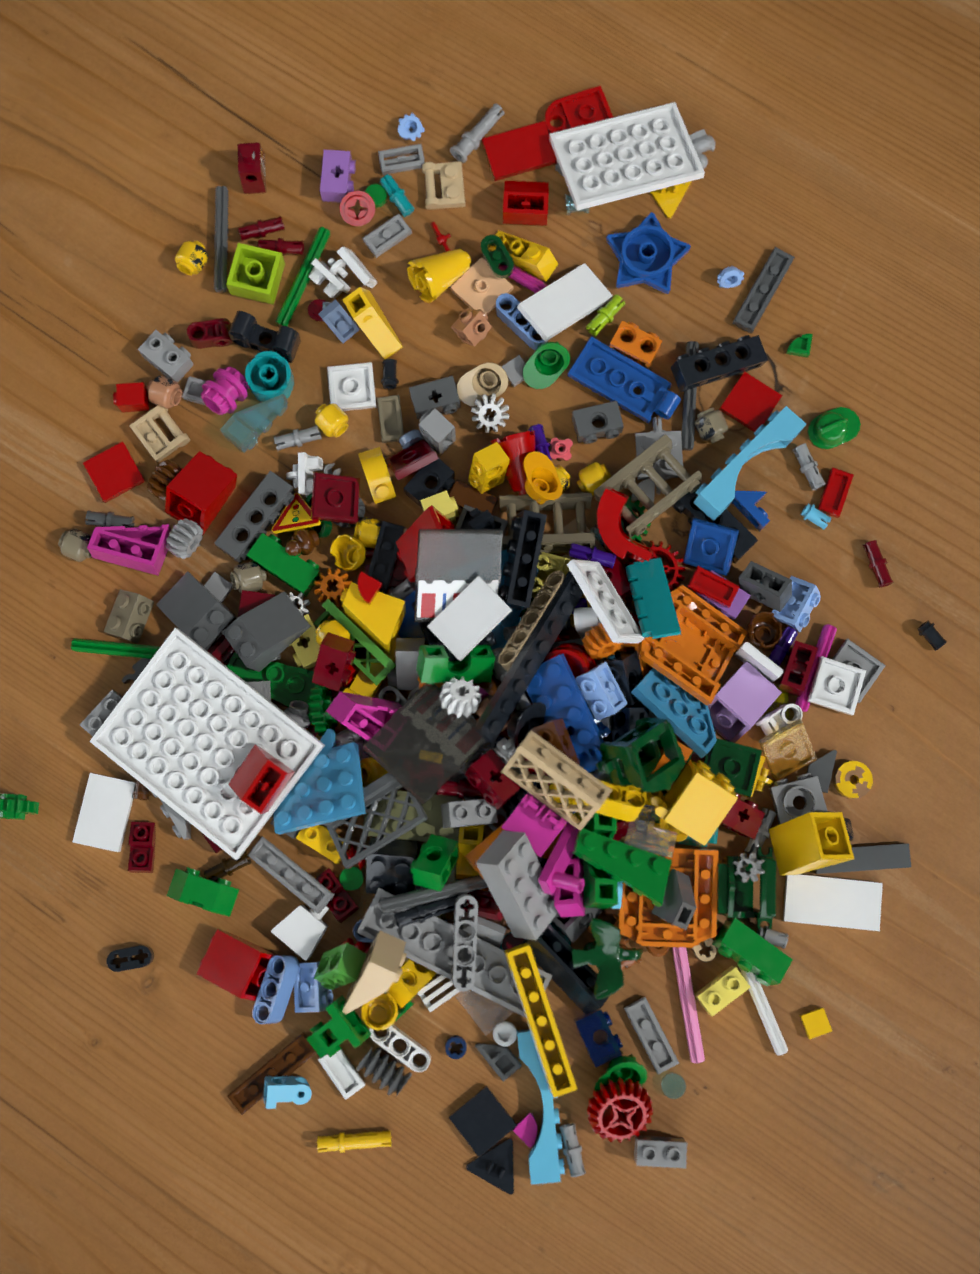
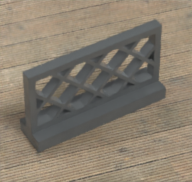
M398 766L363 788L365 812L369 813L365 826L356 824L358 816L323 824L327 826L345 868L352 867L428 819L410 782L412 779L408 771ZM405 786L408 791L405 801L395 799L398 790ZM383 799L388 800L385 814L375 812L378 802ZM394 802L403 804L400 818L390 816ZM409 806L415 807L419 814L418 817L411 821L405 820ZM374 815L383 817L380 830L370 828ZM389 819L398 821L396 830L391 834L385 832ZM343 824L349 825L345 839L340 838L336 831ZM354 827L364 829L359 843L350 841ZM369 831L378 833L375 844L371 846L365 845ZM349 843L358 846L356 855L351 859L346 854Z

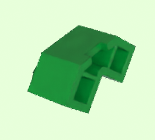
M186 867L185 871L176 868L166 896L185 904L200 907L209 912L228 917L231 916L239 892L238 888L231 886L232 881L218 877L217 881L200 876L199 870Z

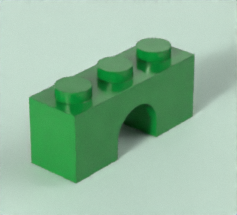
M420 645L416 671L421 683L450 682L453 677L458 681L464 677L466 682L473 680L475 684L491 682L495 656L489 645H476L461 661H448L449 657L443 645Z

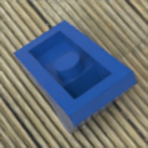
M735 491V498L731 503L760 532L770 520L766 511L761 507L757 508L755 505L767 492Z

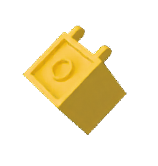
M690 759L664 798L653 795L650 800L656 806L655 813L657 816L705 846L738 797L734 792V786L730 784V780L721 773L715 775L709 771L711 768L702 761L698 760L696 763Z

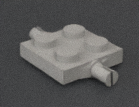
M657 417L652 418L653 431L635 433L636 457L666 434L672 440L671 454L683 466L681 431L662 430V417H658V426ZM659 459L653 464V468L664 481L679 477L664 459ZM643 473L637 477L638 480L650 479L647 474ZM656 486V493L660 494L661 490Z

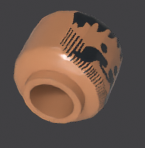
M157 376L147 385L146 390L149 401L165 409L178 405L182 398V390L179 383L165 376Z

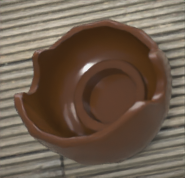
M761 611L752 617L747 626L748 638L758 648L770 649L778 644L782 637V623L774 618V613Z

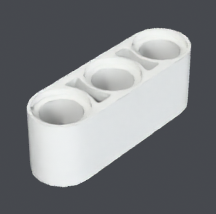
M394 1024L387 1028V1035L384 1037L377 1036L373 1029H369L372 1033L370 1038L413 1071L423 1072L429 1067L431 1062L430 1052ZM396 1039L405 1040L407 1048L404 1051L395 1049L394 1041ZM415 1054H424L427 1059L426 1063L422 1066L416 1065L413 1061Z

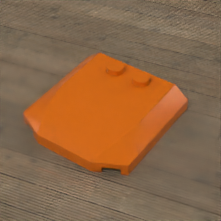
M681 585L670 592L681 634L652 639V635L651 637H644L640 642V659L708 706L712 703L720 687L719 681L734 652L740 648L747 631L687 587Z
M634 846L672 860L669 874L672 869L688 875L697 908L687 929H682L651 913L655 906L652 904V900L644 895H638L632 891L633 888L623 883L622 904L619 909L618 928L621 934L642 946L692 948L709 938L716 937L718 850Z

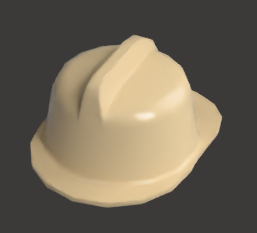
M487 362L481 364L460 378L457 384L458 396L463 403L478 407L475 404V400L479 399L484 403L482 397L484 394L488 396V400H491L492 394H496V397L506 391L508 386L507 373L501 366L495 363Z

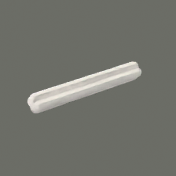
M740 969L744 979L750 985L749 992L776 1055L785 1054L788 1052L787 1045L762 986L756 980L757 976L752 972H745Z

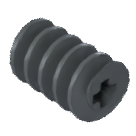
M379 1047L374 1051L371 1048L356 1070L360 1071L365 1067V1077L373 1073L372 1083L381 1080L379 1088L383 1089L389 1086L387 1095L389 1096L396 1092L397 1096L411 1078L412 1073L408 1072L403 1076V1066L395 1069L396 1060L387 1063L388 1054L379 1057L381 1048Z

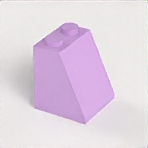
M746 661L720 688L712 703L708 705L714 730L726 741L735 743L753 727L782 692Z

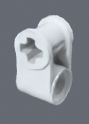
M783 704L761 717L755 724L761 727L769 743L799 723L803 717V712L796 704ZM788 708L794 711V717L790 721L785 717V711Z

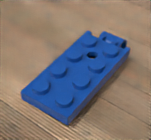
M592 336L568 373V377L611 402L617 401L619 407L648 424L653 412L663 419L669 420L681 401L677 394L668 391L672 387L671 382ZM638 387L642 392L637 395L633 392V389Z
M560 654L541 664L526 690L532 703L542 702L545 704L546 715L543 724L563 718L566 729L569 726L574 727L575 733L573 735L569 734L580 763L578 765L588 773L597 770L596 763L602 760V754L597 748L600 749V745L604 740L564 654Z

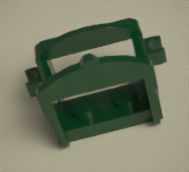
M644 717L636 721L635 728L614 742H603L600 745L603 755L601 757L602 760L596 763L598 773L605 770L606 774L609 773L613 784L633 785L640 787L643 792H657L663 789H671V784L677 779L685 766V759L677 743L673 727L667 719ZM660 739L663 751L671 761L652 773L661 758L656 742ZM643 747L646 756L639 759L637 752ZM617 759H620L623 763V772H621Z
M757 847L756 859L764 860L761 864V869L765 871V873L760 874V912H753V881L751 877H749L747 882H742L743 876L734 874L737 871V866L733 862L742 860L741 857L726 856V859H722V862L728 865V912L722 914L728 918H756L757 929H760L761 922L766 921L768 929L771 930L772 919L776 917V860L773 858L772 847H768L769 851L766 855L761 853V847ZM751 863L745 867L746 870L750 871L753 865Z

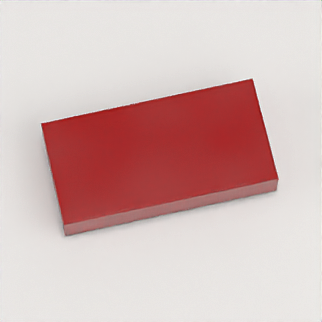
M832 467L817 509L825 514L839 518L854 474Z
M697 566L687 588L729 608L740 586Z

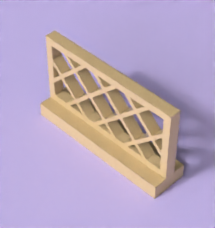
M532 730L502 770L503 774L580 831L595 812L599 810L612 791ZM511 767H520L522 774H518ZM527 768H535L537 775H530ZM533 782H540L542 789L535 787ZM547 783H555L557 790H550ZM552 796L560 797L562 804L554 801ZM567 797L575 798L577 805L569 804ZM572 811L580 812L583 820L581 821L574 816Z

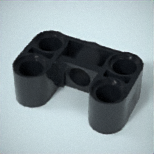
M243 311L236 312L229 330L230 338L236 345L258 352H276L285 358L288 363H293L301 342L299 333L296 330L287 326H280L278 331L262 327L257 324L254 316ZM264 338L272 339L269 344L261 343Z

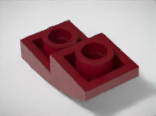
M131 822L128 842L130 846L129 873H153L156 838L155 822Z
M330 868L315 878L334 894L327 906L338 922L342 923L360 909Z

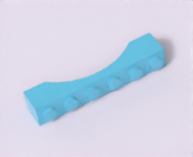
M787 406L781 412L776 410L768 418L770 423L767 426L762 424L754 433L756 437L752 441L748 438L739 448L741 452L738 455L733 453L725 462L727 466L723 470L718 468L710 477L712 481L708 485L703 483L695 492L698 496L693 503L713 521L735 498L736 481L742 466L752 457L762 452L786 448L806 426V423Z
M530 1029L517 1030L519 1058L528 1066L536 1078L543 1101L541 1130L535 1145L528 1154L531 1185L561 1182L560 1174H565L563 1159H558V1149H562L561 1133L556 1134L555 1124L560 1123L559 1109L553 1106L554 1097L550 1093Z

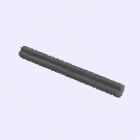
M217 186L215 192L214 289L218 293H225L227 291L228 189L226 186Z
M696 341L687 342L686 354H689V356L697 354L699 343ZM697 387L684 391L681 439L682 450L691 451L694 448Z
M476 875L445 883L441 892L423 888L380 899L379 908L382 913L392 912L488 888L484 879Z

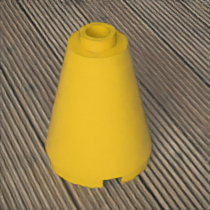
M461 249L414 259L408 263L410 264L407 267L408 277L413 289H419L422 293L419 296L421 300L431 303L469 270L471 259L469 254Z

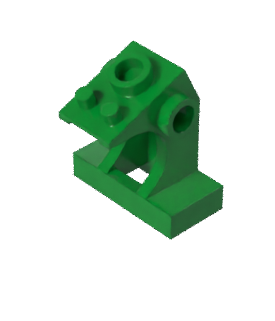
M343 995L325 1008L332 1019L325 1024L320 1021L310 1029L312 1035L307 1038V1041L320 1058L325 1055L331 1058L342 1049L340 1044L346 1039L350 1041L354 1048H357L372 1035L354 1010L347 1014L342 1013L346 1001Z

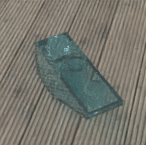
M282 394L234 413L220 429L221 433L243 453L247 449L251 450L256 445L257 438L271 428L272 421L287 410L288 401L286 396Z

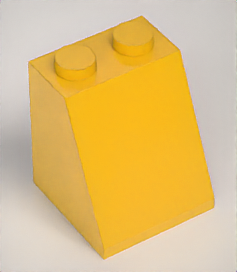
M351 582L349 589L345 588L341 596L345 615L385 654L390 655L406 614L405 601L378 592L369 605L362 599L358 590V584Z
M809 812L769 829L780 875H798L854 859L842 812Z

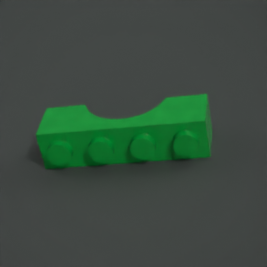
M595 813L583 829L613 839L617 832V819ZM583 860L584 907L607 909L618 905V881L611 878V874L603 869H597L585 860Z

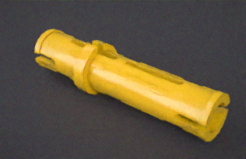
M391 1130L357 1134L339 1132V1135L317 1136L318 1153L327 1151L345 1153V1150L392 1147Z

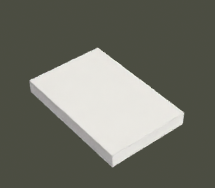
M478 576L427 627L461 661L512 609Z
M90 773L72 842L120 852L134 799L132 793L135 791L136 783Z

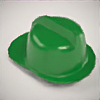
M557 341L542 343L537 347L523 368L524 381L535 389L549 387L568 367L570 363L569 351Z
M834 408L818 415L811 421L808 428L809 439L820 449L835 448L851 441L858 435L861 426L860 419L849 408Z
M632 1054L629 1056H617L610 1061L607 1072L598 1079L594 1090L600 1091L601 1084L609 1085V1079L615 1083L619 1077L623 1082L630 1078L633 1083L638 1081L642 1086L648 1077L647 1070L643 1065L637 1063L635 1056Z

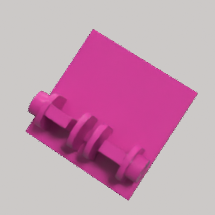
M528 792L501 828L505 831L525 833L535 854L541 857L568 821Z

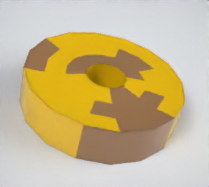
M848 761L836 769L834 785L842 796L849 799L860 798L871 790L873 776L870 769L864 763ZM852 775L855 776L857 779V782L855 784H852L850 782V777Z

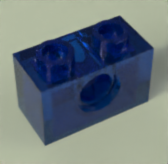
M601 1009L574 1019L595 1067L622 1055L620 1048L623 1047L618 1034L613 1035L609 1026L613 1025L607 1011L602 1012ZM597 1030H604L606 1032V1038L603 1042L598 1043L594 1041L593 1035Z

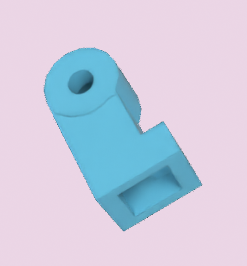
M265 1076L263 1101L266 1109H276V1102H294L295 1104L302 1105L310 1100L312 1095L311 1089L304 1077Z

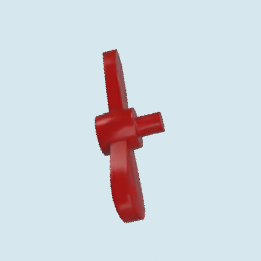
M434 221L431 222V227L437 235L436 240L439 245H443L446 252L451 251L446 243L451 235L448 233L444 236V234L440 233Z

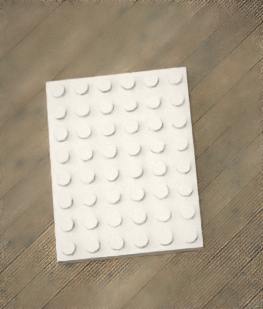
M178 628L172 631L90 740L99 750L235 860L241 857L325 746V744ZM255 744L295 771L268 812L263 814L258 813L241 801L228 785Z

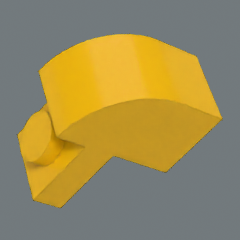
M380 447L359 453L358 455L374 503L377 504L395 498L396 494Z
M484 825L459 828V859L457 860L456 879L478 875L465 856L483 841Z

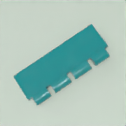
M661 558L650 559L649 561L644 560V562L637 561L633 562L632 565L626 566L625 570L628 582L630 583L632 598L635 601L634 606L642 636L651 637L652 635V639L680 635L681 630Z

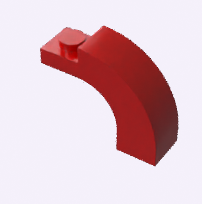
M608 486L605 488L597 510L598 529L604 543L614 554L622 559L630 552L632 553L631 557L640 562H644V560L649 561L655 550L631 539L624 532L621 525V514L629 496Z

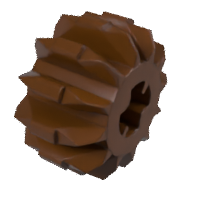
M168 459L162 461L149 478L147 484L148 491L153 493L152 495L166 500V487L182 468Z

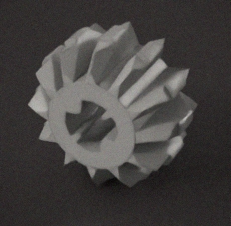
M186 518L179 520L177 525H174L172 531L169 532L170 535L166 539V548L178 558H189L193 552H196V548L200 546L199 543L203 539V529L192 520Z

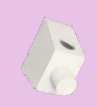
M300 905L274 927L271 932L307 961L312 956L328 928V925L321 918L329 908L325 906L321 913L318 914L312 908L309 910L304 905Z

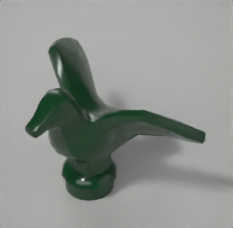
M592 918L590 928L595 941L588 942L583 950L572 949L573 967L586 964L597 967L599 971L594 994L597 1000H601L613 995L624 986L621 962L624 960H639L643 951L642 949L625 948L619 945L621 941L620 929L603 920Z

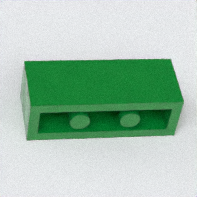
M262 533L248 552L247 557L307 597L315 586L314 581L320 579L319 566L310 559L304 561L299 557L301 554L296 556L288 555L285 547L280 545L282 541L273 534H270L268 537Z
M736 918L725 920L712 945L718 948L719 954L726 958H732L737 962V966L740 969L755 974L757 976L756 980L765 986L780 984L793 961L792 958Z

